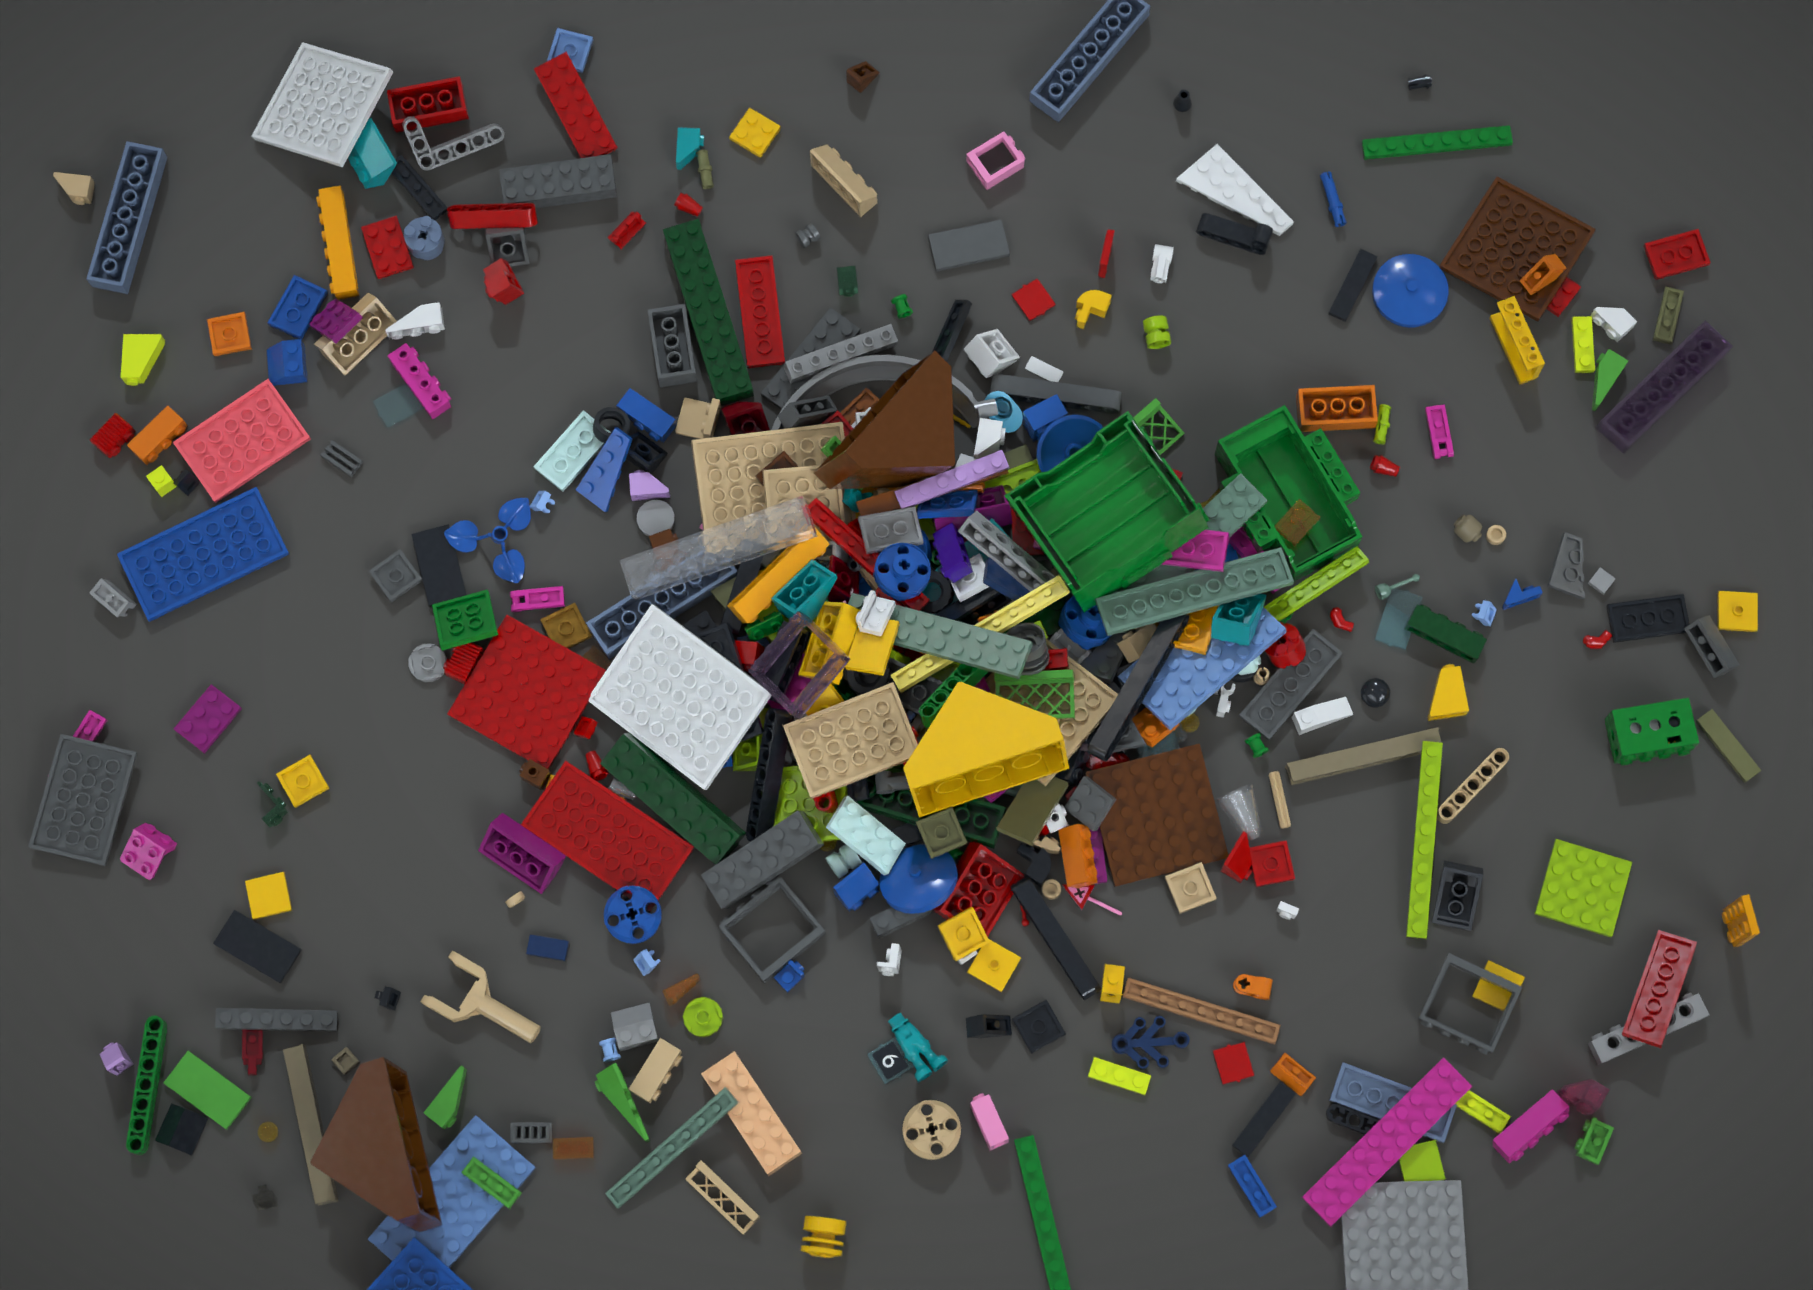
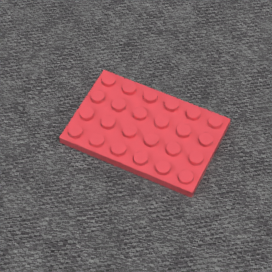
M267 379L173 443L213 501L217 503L311 440V438L273 384Z

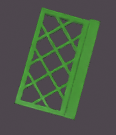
M1155 398L1133 418L1139 428L1142 425L1150 426L1149 437L1151 440H1163L1162 449L1157 450L1160 456L1185 433L1160 406L1161 403L1157 398ZM1158 411L1164 417V424L1153 423L1154 415ZM1153 426L1163 427V437L1153 436ZM1166 427L1174 428L1178 435L1174 438H1167Z
M1073 670L1041 671L1033 675H1021L1020 679L994 673L997 696L1004 698L1000 695V686H1009L1013 692L1006 698L1007 700H1010L1016 693L1023 699L1020 703L1021 705L1027 703L1034 710L1038 711L1040 706L1047 702L1053 708L1047 715L1056 719L1075 718V677ZM1070 683V691L1065 696L1056 690L1061 684ZM1042 684H1047L1052 688L1046 697H1043L1037 691ZM1023 685H1028L1032 689V692L1026 698L1018 692ZM1035 692L1043 699L1036 707L1027 701ZM1054 692L1062 697V700L1055 707L1047 700ZM1066 701L1070 705L1071 713L1062 714L1057 708Z

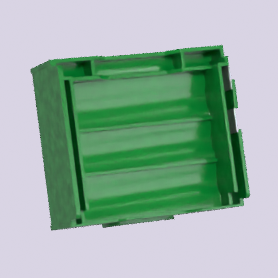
M1129 411L1096 432L1089 444L1049 471L1035 474L1005 495L1006 500L1017 517L1021 519L1084 612L1096 605V598L1110 595L1121 587L1124 590L1127 589L1128 586L1169 558H1172L1171 553L1206 530L1208 528L1207 522L1210 521L1199 502L1196 504L1191 494L1166 460L1159 456L1144 426L1139 428Z

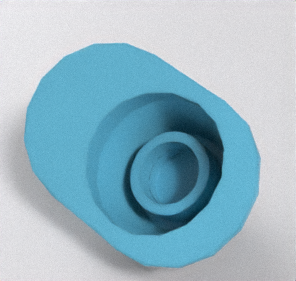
M994 391L988 394L985 400L995 398L998 415L989 418L991 420L1003 421L1002 428H1006L1005 432L1007 433L1018 430L1023 421V414L1019 406L1005 392Z

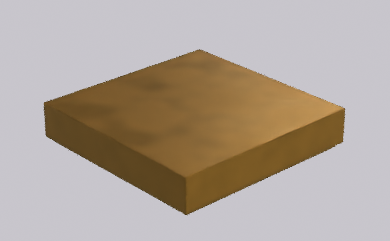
M576 603L540 619L549 638L568 649L592 638Z

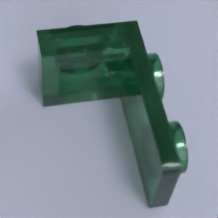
M259 781L257 782L259 787L276 804L271 811L261 818L271 828L281 823L282 817L288 813L284 808L286 803L280 797L276 799L272 795L274 790L267 782L263 785Z

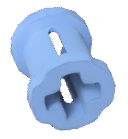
M616 1038L599 1042L604 1053L603 1062H610L621 1058L617 1052Z

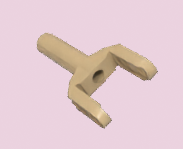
M454 951L450 953L448 958L453 961L455 966L479 979V981L474 983L459 1007L460 1011L454 1010L432 996L424 995L420 1001L452 1022L466 1020L481 1014L529 1043H532L537 1038L541 1030L540 1025L492 998L484 968Z

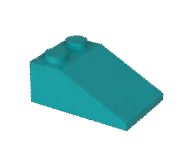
M812 559L771 599L782 615L804 629L818 615L837 579V575Z
M1257 594L1219 605L1212 618L1211 638L1249 646L1255 634L1266 595Z

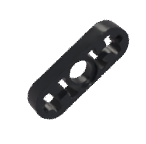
M1332 1104L1326 1110V1117L1330 1122L1363 1135L1370 1130L1366 1126L1364 1130L1360 1129L1364 1124V1119H1367L1365 1124L1368 1125L1379 1121L1339 1104ZM1337 1108L1339 1109V1114L1345 1115V1111L1348 1112L1345 1123L1341 1122L1343 1118L1337 1116L1335 1119L1332 1118L1333 1114L1330 1111H1334ZM1350 1116H1358L1360 1124L1358 1126L1350 1125Z

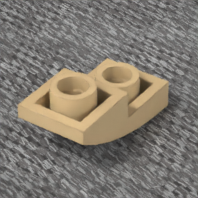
M1038 836L1032 845L1038 850L1044 848L1051 854H1059L1061 851L1060 843L1053 837L1049 839L1045 836L1042 841H1039L1040 837Z

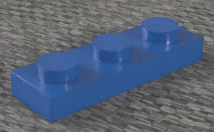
M1246 1155L1227 1165L1259 1218L1277 1208Z

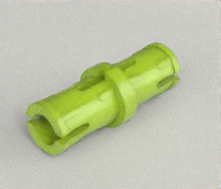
M1379 405L1378 422L1373 440L1376 444L1386 443L1387 429L1390 427L1389 416L1391 407L1389 405Z

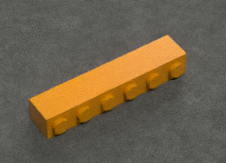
M341 185L318 189L319 196H316L318 207H321L322 213L319 214L321 225L324 224L322 238L323 242L327 243V248H324L326 259H329L330 263L327 266V272L329 277L332 276V283H329L331 294H335L338 300L360 296L344 192Z
M808 527L727 605L728 608L742 623H753L759 617L758 614L762 610H766L772 605L771 598L812 559L821 557L827 551L826 548L830 544L816 527Z

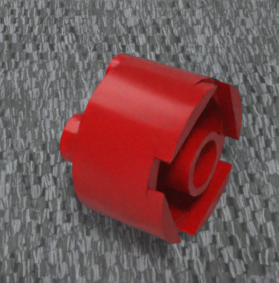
M1280 622L1287 632L1268 647L1265 652L1274 666L1284 669L1286 666H1296L1304 659L1306 646L1295 626Z

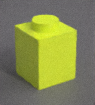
M162 465L146 476L161 497L176 488L173 484L174 481Z

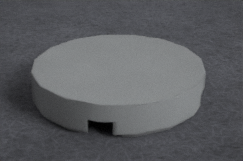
M661 500L645 502L637 513V524L646 536H651L667 529L672 530L675 523L672 507Z
M431 643L417 646L408 659V667L412 675L418 680L433 682L440 679L444 674L445 669H443L447 657L438 646Z

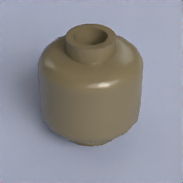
M1463 514L1453 524L1455 526L1454 533L1465 543L1470 541L1476 542L1482 536V524L1473 515L1468 514L1465 516Z

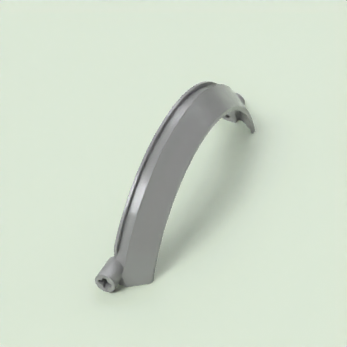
M870 355L840 362L823 370L803 384L791 396L782 410L791 402L831 395L838 390L861 382L874 380L896 381L903 372L921 360L896 355ZM952 376L953 406L963 415L972 428L979 426L980 418L987 419V417L998 415L995 398L977 402L972 392ZM777 417L772 430L785 429Z

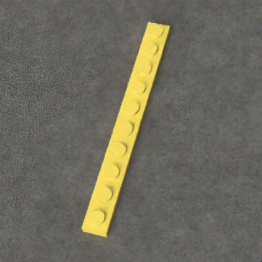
M1058 575L974 626L1003 633L1069 594L1070 591L1061 576ZM925 654L891 674V677L902 693L954 661Z

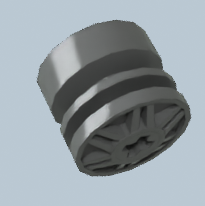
M1021 623L1010 628L1006 633L1007 635L1029 640L1033 643L1021 675H1033L1044 670L1050 659L1044 630L1034 623Z

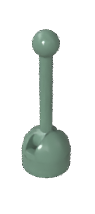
M1414 574L1411 578L1392 586H1388L1385 583L1376 585V595L1380 600H1383L1390 596L1392 589L1412 581H1419L1420 576Z

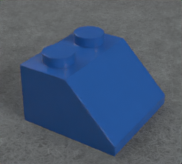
M301 339L281 341L267 349L268 376L273 386L307 382L306 353Z
M865 863L861 864L833 887L834 895L849 912L851 910H858L864 904L862 901L867 897L870 899L879 892L878 888H880L878 881Z

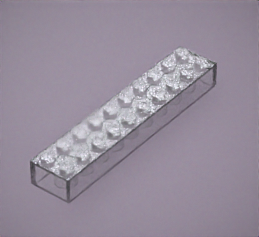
M803 496L621 559L620 563L630 595L635 600L806 541L818 535L807 501Z

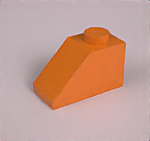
M1556 254L1546 255L1537 262L1520 282L1529 294L1533 295L1555 281L1567 268Z

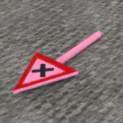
M1062 884L1081 910L1087 900L1118 915H1122L1121 911L1090 897L1095 885L1072 888Z

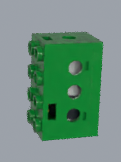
M1689 698L1612 710L1604 719L1614 764L1620 763L1621 766L1632 764V761L1635 760L1648 762L1654 757L1666 759L1670 758L1672 754L1685 756L1690 754V751L1694 750L1699 744Z

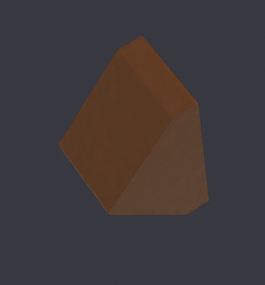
M933 351L903 372L842 440V443L834 449L833 454L829 455L818 467L814 474L829 489L894 488L928 479L954 466L955 445L951 366L936 351Z
M384 1057L360 1064L311 1159V1165L396 1221L418 1232L441 1226L442 1221L407 1072Z

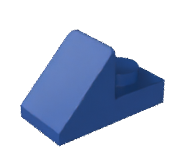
M1515 579L1502 606L1503 610L1540 598L1543 593L1541 587L1534 588L1533 585L1528 586L1522 592L1517 579Z

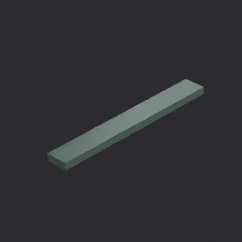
M725 1087L611 1187L605 1194L616 1208L622 1207L739 1103L737 1099Z

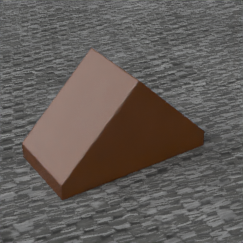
M865 61L847 69V83L862 93L880 72Z

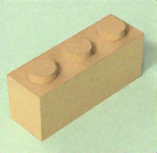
M660 1038L631 1084L629 1091L650 1104L653 1100L656 1101L662 1092L659 1090L662 1084H667L672 1076L670 1071L674 1066L677 1067L683 1058L680 1056L682 1054L681 1050Z

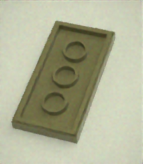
M1053 777L1046 786L1038 780L1024 783L998 824L997 831L1032 846L1068 788V782Z

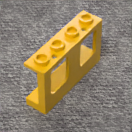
M1515 296L1497 302L1496 304L1500 312L1491 315L1490 320L1519 384L1537 379L1545 362Z

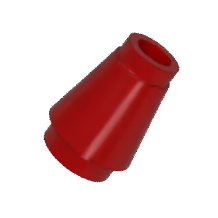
M680 193L674 204L677 210L697 217L703 209L687 193Z
M1375 455L1370 464V469L1374 473L1396 477L1400 466L1382 455Z
M596 751L588 752L585 757L590 777L596 781L606 778L608 770L600 764L602 759Z

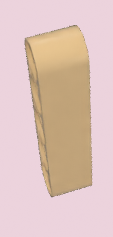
M1503 748L1495 749L1437 810V820L1443 824L1451 822L1506 765L1509 760V753ZM1494 755L1502 756L1503 762H1497ZM1481 769H1488L1490 776H1484ZM1468 782H1474L1477 785V789L1471 790L1468 787ZM1455 796H1461L1464 799V803H1457ZM1447 809L1451 816L1448 818L1444 817L1441 810Z

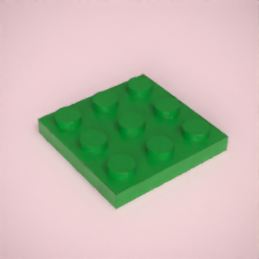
M488 589L432 604L442 651L498 635Z

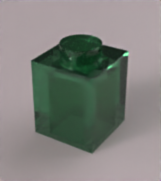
M838 267L839 294L850 297L858 293L856 267Z

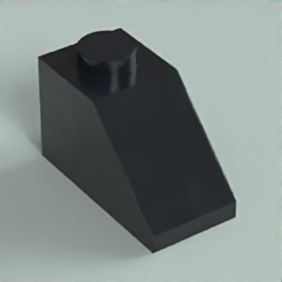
M981 1014L965 1018L967 1038H990L1012 1035L1010 1015Z

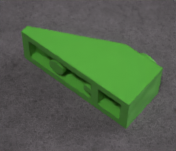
M1608 349L1606 354L1601 353L1596 361L1599 365L1595 370L1593 411L1597 410L1628 363V360Z
M462 1065L424 1111L426 1116L444 1130L447 1127L450 1128L457 1119L455 1116L458 1113L467 1069Z

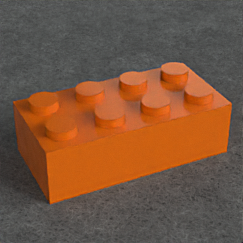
M1375 385L1303 388L1297 391L1298 427L1301 432H1312L1320 428L1323 431L1371 429L1377 425Z

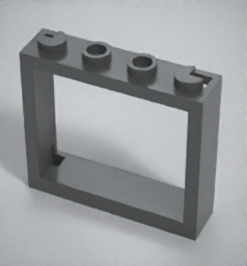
M781 877L769 881L766 884L767 888L762 892L760 890L755 892L751 896V901L747 904L742 903L735 909L737 912L731 917L730 915L724 917L719 926L721 932L764 984L788 964L789 960L793 961L826 934L822 926ZM781 888L814 930L762 971L729 929Z
M1448 953L1418 1019L1422 1021L1421 1025L1430 1029L1434 1026L1440 1029V1034L1449 1038L1453 1035L1458 1038L1457 1041L1466 1046L1472 1044L1477 1047L1476 1050L1487 1055L1488 1052L1493 1053L1522 987ZM1450 964L1512 993L1489 1045L1427 1016Z

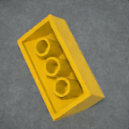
M824 602L816 617L798 674L799 676L827 684L839 685L858 626L856 615L861 610L846 603Z

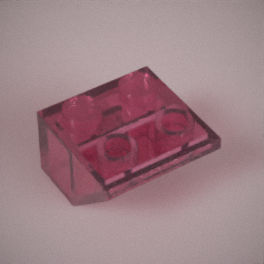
M1590 1079L1564 1085L1556 1093L1567 1104L1572 1103L1577 1106L1576 1110L1580 1113L1591 1115L1598 1111L1609 1089Z

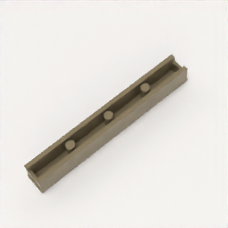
M1439 728L1286 764L1285 769L1287 770L1290 784L1296 785L1421 755L1422 741L1442 743Z
M299 1044V1046L283 1049L314 1201L315 1204L320 1206L339 1201L334 1179L311 1165V1159L324 1136V1129L307 1049L304 1044Z

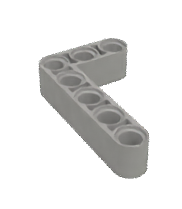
M415 117L405 118L402 124L417 163L423 170H431L502 141L505 135L502 127L494 123L430 148L421 125ZM411 121L417 124L416 128L412 131L407 129V124ZM497 128L500 130V134L494 138L490 133L493 129ZM475 136L483 137V141L480 144L473 143ZM417 139L424 141L423 146L420 148L414 146V142ZM460 142L466 145L463 151L456 150V145ZM440 150H447V157L440 158L438 156ZM425 156L431 158V162L428 165L421 164V159Z

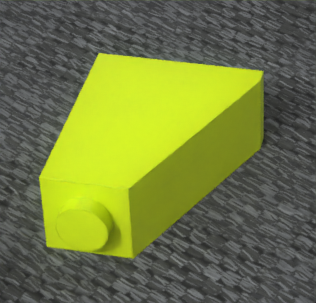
M123 334L121 379L124 383L136 386L138 383L145 382L165 345V339L161 334Z

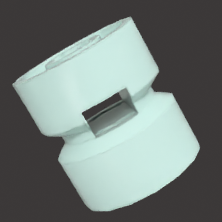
M846 844L839 848L838 853L833 852L825 858L839 879L848 874V869L854 870L862 864L857 853Z

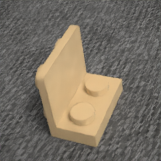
M684 398L675 433L696 439L713 438L721 410L720 400L712 398V402L707 403Z

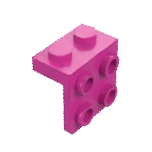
M144 823L133 830L120 860L146 879L151 880L154 878L164 855L175 850L177 843L170 836L158 831L153 825Z

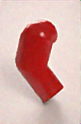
M1334 607L1330 612L1333 625L1336 628L1352 632L1354 623L1344 620L1342 610L1339 607Z
M1605 630L1599 637L1586 635L1583 638V644L1591 649H1601L1610 640L1612 634Z

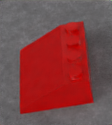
M970 842L956 865L958 880L954 891L945 902L932 910L948 920L973 907L988 937L1013 895L1010 886L1022 879L1024 874L982 844Z

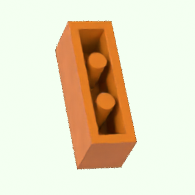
M167 405L127 446L144 464L148 465L158 458V454L163 449L169 448L172 441L177 436L182 435L188 425Z
M1075 824L1058 830L1067 887L1082 888L1098 883L1089 828L1086 825Z

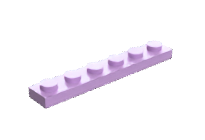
M1003 450L897 490L895 495L901 509L909 508L1008 470L1009 465Z

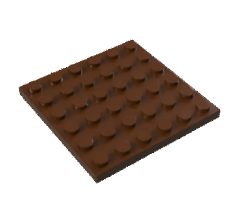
M1496 177L1439 267L1443 271L1499 301L1515 296L1522 313L1539 322L1596 229L1509 182ZM1556 254L1567 269L1555 281L1530 295L1520 280L1543 256Z
M1200 743L1085 772L1086 776L1117 799L1099 826L1114 887L1183 870L1201 862L1206 864L1228 858L1229 855Z

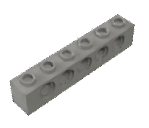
M889 324L788 360L783 368L789 383L792 384L817 375L840 362L857 357L870 356L895 347L898 340L892 325Z
M978 511L969 516L958 530L960 534L986 556L994 560L1030 592L1056 577Z
M1688 993L1680 997L1682 1001L1676 1004L1666 1035L1709 1016L1699 993L1696 995ZM1680 1007L1686 1008L1687 1016L1680 1014ZM1619 1024L1610 1028V1033L1603 1035L1601 1032L1592 1036V1041L1587 1044L1597 1064L1600 1065L1646 1043L1634 1039L1629 1040L1622 1036L1624 1027H1621ZM1609 1038L1616 1042L1615 1048L1608 1046L1607 1040Z

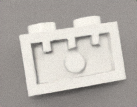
M870 590L869 595L864 598L861 611L856 615L859 631L881 637L895 609V601L877 597L875 591Z
M891 943V949L887 948V963L877 962V968L879 972H882V975L894 976V974H899L902 953L900 944Z

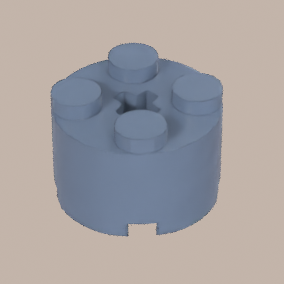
M428 216L419 217L412 220L404 229L405 242L414 257L432 260L441 254L445 238L439 224Z

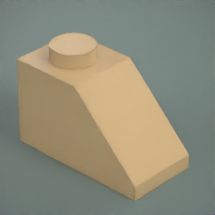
M54 172L53 176L75 204L85 205V203H92L95 182L91 176Z

